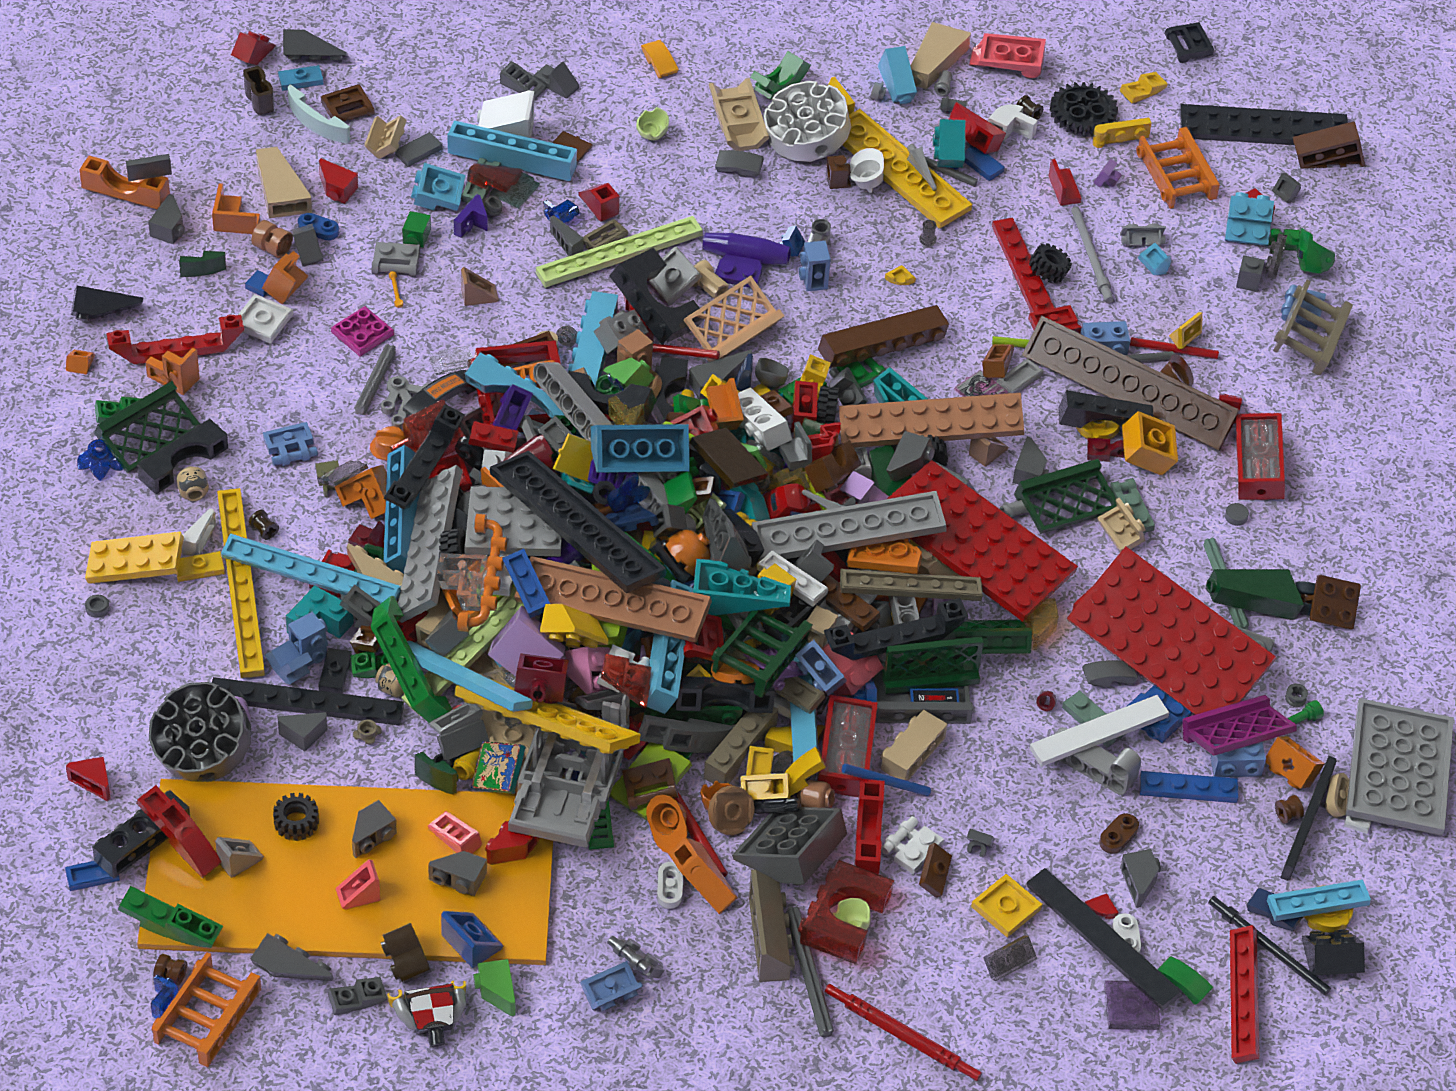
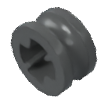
M1291 684L1287 688L1285 700L1293 707L1303 706L1307 700L1308 690L1301 684Z

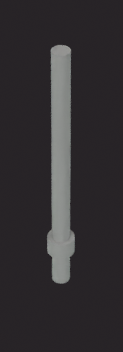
M1077 206L1073 207L1071 212L1095 273L1097 288L1099 292H1102L1105 303L1113 302V296L1110 291V282L1104 275L1080 208Z

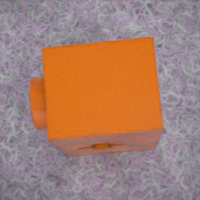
M1288 736L1277 737L1265 756V763L1269 765V770L1277 775L1286 777L1288 784L1296 789L1311 787L1325 764Z

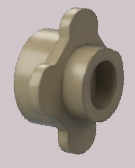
M363 720L358 724L357 730L353 732V737L356 740L361 739L366 744L371 745L375 743L376 736L382 733V729L372 720Z

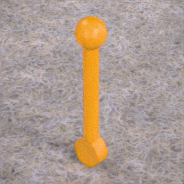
M391 271L389 278L392 280L396 299L394 305L397 308H401L403 300L400 299L398 292L397 273Z

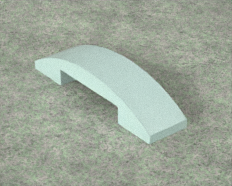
M292 85L287 87L290 108L303 125L327 139L342 143L350 142V126L336 116L329 120L306 104L305 94Z

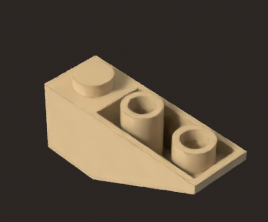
M350 543L347 544V554L358 573L399 586L402 585L404 576L402 572L398 570L393 571L381 559L370 557L362 547L358 545L354 547Z

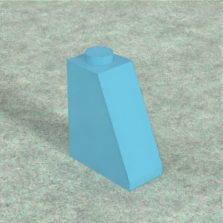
M906 46L885 49L878 63V68L893 103H909L914 99L917 90Z

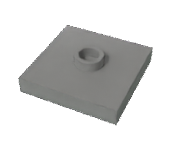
M676 246L662 258L667 266L656 278L649 280V283L668 305H672L702 277Z

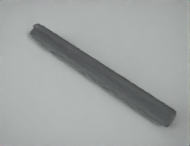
M797 906L789 907L786 911L789 916V928L818 1032L821 1037H829L834 1032L801 912Z

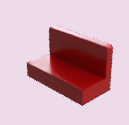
M1051 159L1048 176L1059 205L1081 203V195L1070 168L1059 169L1056 159Z

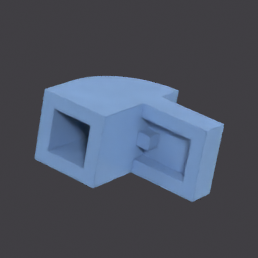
M291 639L265 654L272 669L286 684H292L310 673L306 666L307 663L312 661L310 655L306 652L300 656Z

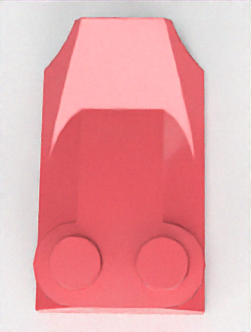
M984 33L982 41L972 48L969 65L1018 70L1027 78H1036L1042 72L1046 39Z

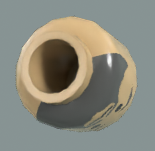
M189 466L181 470L177 475L178 490L184 499L198 501L207 494L209 485L203 469Z
M390 664L382 665L375 679L378 689L393 697H401L404 692Z

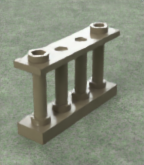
M1307 279L1303 286L1298 285L1292 297L1295 300L1282 330L1279 329L1273 340L1276 342L1273 351L1277 353L1281 346L1285 344L1313 359L1312 362L1315 365L1312 372L1321 375L1332 358L1353 304L1345 300L1341 307L1337 306L1335 308L1307 292L1311 283ZM1304 300L1330 314L1334 320L1328 322L1301 307L1302 301ZM1299 315L1325 330L1327 336L1323 337L1295 322L1296 316ZM1290 330L1319 344L1321 351L1318 350L1317 352L1289 337Z

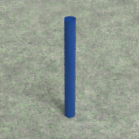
M846 763L842 766V773L868 780L885 781V785L924 796H929L931 793V788L928 786Z

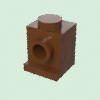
M844 155L827 157L826 177L830 189L851 187L849 180L851 167L849 163L846 164L847 160Z

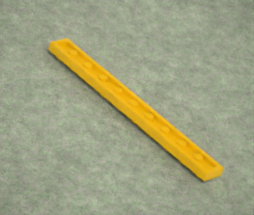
M240 488L217 491L224 546L230 534L247 539ZM226 559L240 677L265 676L251 566Z

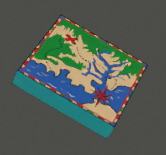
M482 741L471 788L477 791L515 794L526 747L521 744Z

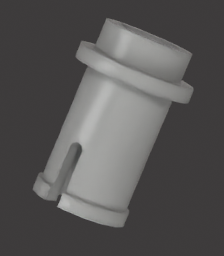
M947 70L940 72L938 82L934 86L937 95L945 96L950 93L951 72Z
M1022 500L1012 503L1004 502L1000 506V510L1011 518L1028 513Z

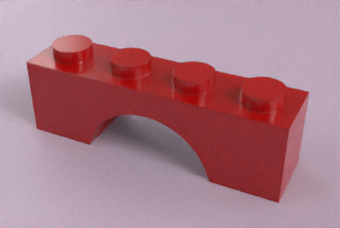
M860 779L854 877L879 878L885 781Z

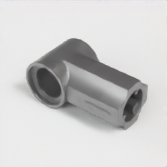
M825 219L813 221L808 242L826 241L828 245L831 233L830 222Z

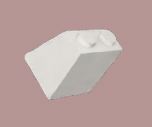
M526 91L484 101L482 110H478L477 122L479 125L477 126L531 138L534 124V91Z

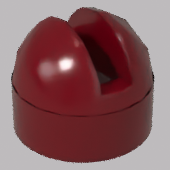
M1052 691L1041 692L1036 700L1037 706L1043 711L1052 710L1057 702L1056 695ZM1047 696L1050 697L1049 705L1045 704Z

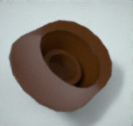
M1173 354L1160 372L1192 387L1194 378L1189 365L1180 355Z

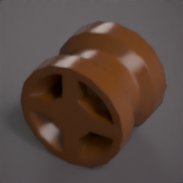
M1292 795L1287 800L1281 799L1275 802L1276 814L1283 824L1291 822L1293 818L1300 819L1304 817V807L1298 796Z

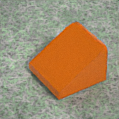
M74 349L66 356V371L87 375L95 353Z

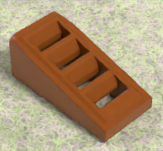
M993 344L982 361L984 377H1005L1014 352L1013 344Z

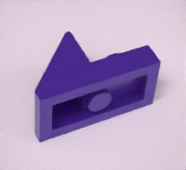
M476 194L453 220L455 236L462 238L466 232L471 231L473 225L488 231V217L480 195Z
M511 384L500 399L502 404L492 425L517 430L533 392Z

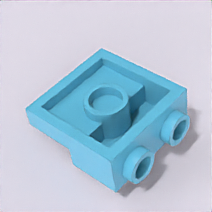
M424 163L422 170H417L414 183H418V186L414 185L411 193V198L415 199L414 205L430 210H435L436 205L457 211L466 175Z
M1237 192L1235 196L1231 195L1225 241L1268 246L1274 201H1271L1270 197L1265 195H1258L1257 199L1248 198V194Z

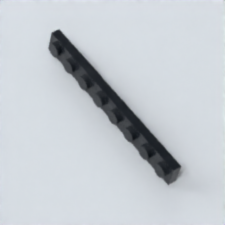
M217 677L212 679L213 684L228 690L234 696L243 698L249 707L304 714L326 712L327 717L358 721L372 720L375 723L400 726L404 709V701Z

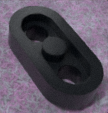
M460 437L455 445L456 453L472 468L481 471L484 448L469 444L470 437Z

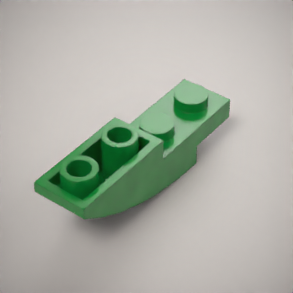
M130 886L118 907V911L139 920L140 927L189 945L211 948L223 928V925L178 903L176 907H173Z

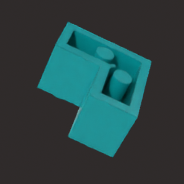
M940 119L939 125L935 126L932 147H934V159H937V167L963 168L965 161L966 120Z
M314 585L286 615L287 633L288 624L313 612L318 619L321 618L327 626L326 632L340 639L354 624V616L339 605L342 600Z

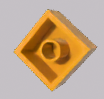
M1139 411L1122 425L1125 462L1159 475L1166 473L1178 462L1175 425Z

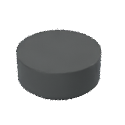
M1232 503L1226 508L1225 519L1232 525L1240 526L1247 522L1249 511L1243 504Z
M103 595L90 596L85 601L86 613L94 618L105 616L109 612L108 599Z

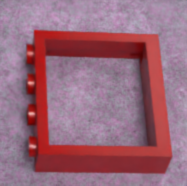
M556 340L475 348L474 358H471L472 364L481 352L484 355H492L498 360L499 364L537 360H554V362L560 363ZM480 391L481 394H479L478 399L480 408H484V413L482 414L483 423L492 425L495 417L490 393ZM547 413L527 415L530 416L531 420L543 424L551 420ZM517 428V431L524 432L522 428Z

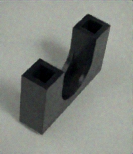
M652 248L621 262L609 276L660 344L664 345L691 332L684 319L700 308L694 300L679 307H668L659 303L651 295L647 281L656 278L667 266L657 251ZM695 317L692 320L698 327L704 319Z

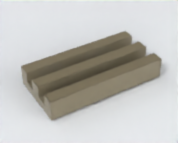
M613 219L583 236L584 245L590 250L623 239L628 236V230ZM601 235V237H599L598 239H596V240H594L593 242H591V240H593V239H595V238H597L598 236Z

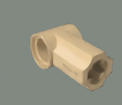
M703 259L694 265L702 277L693 287L699 285L714 299L728 291L729 285L714 273L712 265L707 260Z

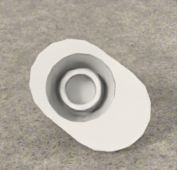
M866 148L860 150L851 158V179L855 181L859 188L867 189L869 193H872L873 188L879 186L883 181V154L877 149Z

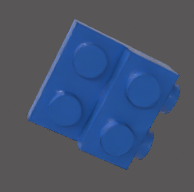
M1153 685L1145 694L1141 692L1127 706L1158 695L1169 711V716L1141 729L1150 738L1163 743L1183 724V718L1190 717L1192 712Z

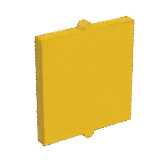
M568 433L562 448L558 450L559 455L553 469L590 482L588 481L591 461L593 460L591 441Z

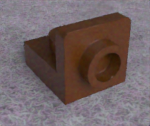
M361 625L350 641L356 654L368 651L376 652L380 647L370 626Z

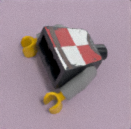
M451 981V984L404 991V998L402 990L398 989L399 995L397 997H392L390 993H387L388 1002L408 1029L415 1030L416 1035L428 1033L430 1047L442 1046L445 1044L443 1031L451 1030L453 1024L460 1020L465 1009L466 981H463V986L460 987L455 986L454 981Z

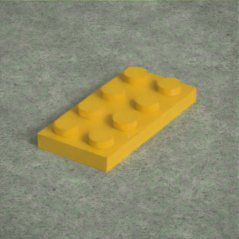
M180 531L91 542L85 579L87 583L92 584L178 574L184 536Z

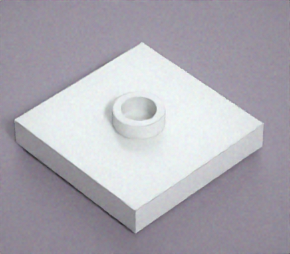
M254 294L238 314H241L243 333L272 343L293 316V309Z

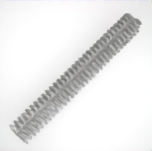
M389 344L384 346L354 407L355 414L366 415L365 413L396 353L394 351L396 346H390Z

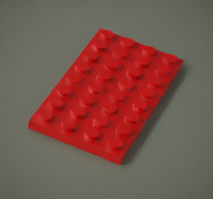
M933 460L927 463L887 498L892 499L937 491L946 523V532L911 537L910 539L960 576L980 577L982 592L1022 622L1064 584L1078 568L1068 558Z
M1127 546L1123 548L1067 617L1068 622L1123 661L1151 684L1182 704L1193 715L1243 701L1276 660L1275 655Z

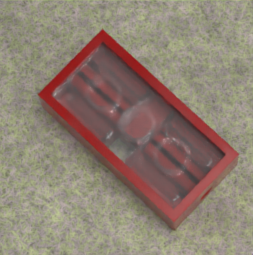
M1282 413L1238 414L1236 417L1238 499H1284L1285 474Z
M830 695L820 752L826 768L818 771L817 781L829 783L831 789H834L835 794L858 797L860 779L863 778L842 773V766L846 763L869 770L877 702Z

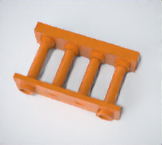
M1187 127L1179 128L1178 136L1175 140L1149 145L1145 137L1140 136L1139 145L1136 147L1137 156L1142 158L1161 192L1162 200L1166 201L1170 209L1174 208L1176 197L1197 192L1205 193L1209 200L1217 199L1220 184ZM1177 148L1181 150L1183 155L1157 160L1154 153ZM1181 163L1189 164L1191 168L1165 174L1162 167ZM1192 177L1199 182V184L1175 189L1170 183Z
M206 952L201 960L196 961L192 974L161 1018L158 1017L154 1021L151 1029L154 1043L159 1045L165 1035L195 1048L196 1052H198L199 1064L209 1067L261 991L260 976L251 972L246 980L240 981L214 969L211 953ZM208 977L237 990V993L233 999L226 1000L199 986ZM194 996L223 1009V1013L219 1019L216 1018L214 1020L185 1006ZM180 1015L210 1029V1032L206 1038L199 1039L172 1025Z

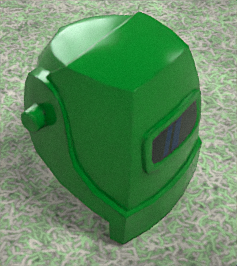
M1300 227L1299 244L1297 247L1300 269L1308 273L1317 274L1328 271L1334 264L1335 252L1313 241V234Z

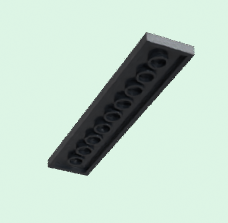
M530 451L490 466L491 476L626 594L666 576V568Z

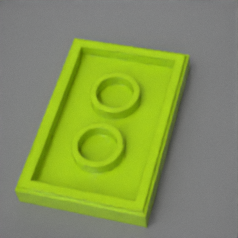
M650 742L628 769L670 758L677 785L692 767V763L675 751L665 750L662 744ZM622 775L612 787L610 797L630 810ZM668 786L636 794V796L668 788ZM649 803L640 805L638 809L631 811L647 821L646 810Z

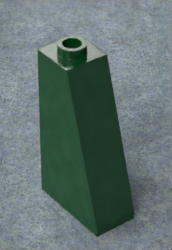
M891 445L877 447L869 451L873 485L887 496H891L912 477L909 475L896 482L890 479L886 469L895 452Z
M1214 569L1206 582L1207 592L1210 594L1212 601L1218 604L1289 620H1295L1304 606L1289 569Z

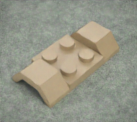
M746 78L738 87L720 89L714 83H709L713 105L727 144L735 151L758 149L769 139V135L750 78Z

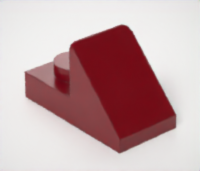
M378 521L376 526L371 529L359 524L348 539V543L354 547L358 545L364 548L365 544H371L384 548L385 525Z

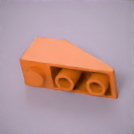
M685 837L668 853L679 871L718 914H721L738 898L700 842Z

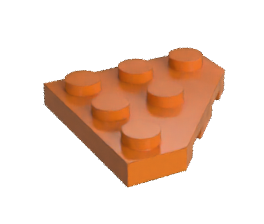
M908 538L853 547L850 549L847 564L851 568L918 574L922 560V551L917 546L914 547L910 544Z

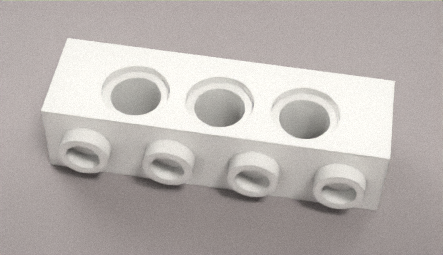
M751 387L738 393L744 418L739 427L744 428L749 437L753 436L758 445H762L769 451L792 440L787 420Z

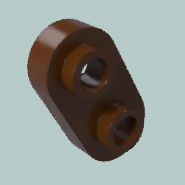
M1128 813L1118 815L1101 833L1099 841L1101 849L1110 854L1120 852L1137 834L1139 828L1138 819Z

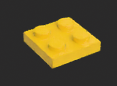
M1005 874L972 901L971 907L1008 938L1042 910L1043 904L1008 874Z

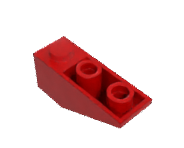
M958 102L955 103L949 120H966L965 140L985 154L999 151L1006 132Z

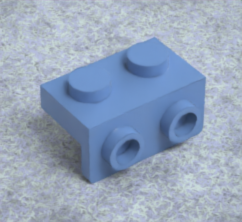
M628 961L580 982L592 1010L600 1007L601 1011L615 1006L614 1001L623 997L624 1001H627L637 996V990L643 987L641 982L637 983Z

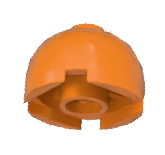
M680 530L665 541L667 542L666 547L678 563L681 561L686 566L684 569L693 577H695L696 560L710 559L711 554L707 546L710 544V541L702 532L697 534L692 530Z

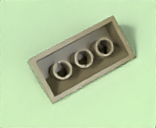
M751 870L749 905L759 982L790 980V971L795 970L794 955H789V949H792L791 934H786V928H789L788 913L783 912V907H786V894L781 892L780 882L758 870Z

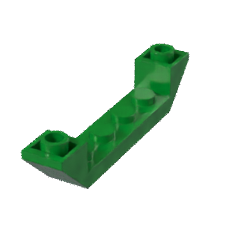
M390 596L374 609L371 629L412 709L430 723L453 709L446 696L434 695L397 623L404 614L395 597Z

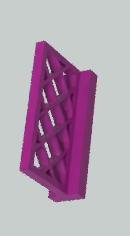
M1266 695L1183 718V740L1188 744L1196 742L1213 756L1297 731L1295 723L1270 706V698Z

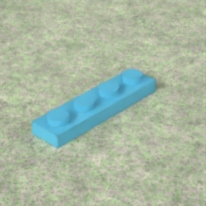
M1363 880L1268 895L1267 898L1274 921L1369 906L1371 902Z

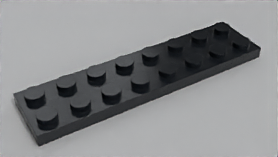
M1180 104L1179 109L1180 128L1187 127L1193 139L1294 145L1293 137L1348 123L1347 114L1194 104Z

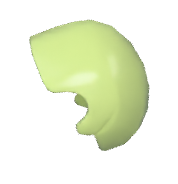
M658 107L652 111L645 110L637 119L636 129L640 136L652 141L661 139L668 131L669 116L666 111Z
M849 898L840 901L836 913L833 912L834 928L845 936H858L868 929L871 922L869 905L859 898Z

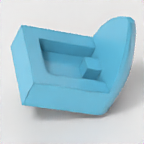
M1156 243L1152 244L1138 256V259L1153 275L1166 274L1171 265V256H1167Z

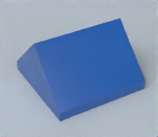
M443 911L441 914V935L472 969L478 963H482L504 947L474 913Z

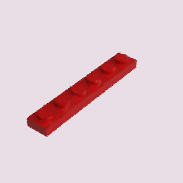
M1013 217L992 221V228L1030 312L1054 308L1040 275L1037 276L1036 271H1032V266H1029L1031 256Z
M1254 925L1230 930L1231 1059L1235 1064L1260 1059L1257 930Z

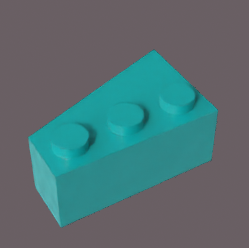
M891 367L873 380L875 397L879 403L928 399Z

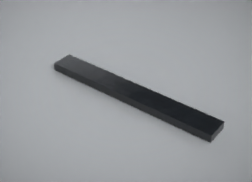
M1046 868L1027 881V887L1162 1011L1182 996L1181 991Z

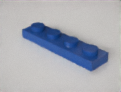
M1141 771L1140 796L1237 803L1238 778Z

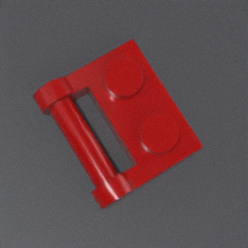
M707 614L698 636V645L695 642L685 640V646L683 647L685 657H699L713 661L712 655L716 648H721L724 645L721 618Z

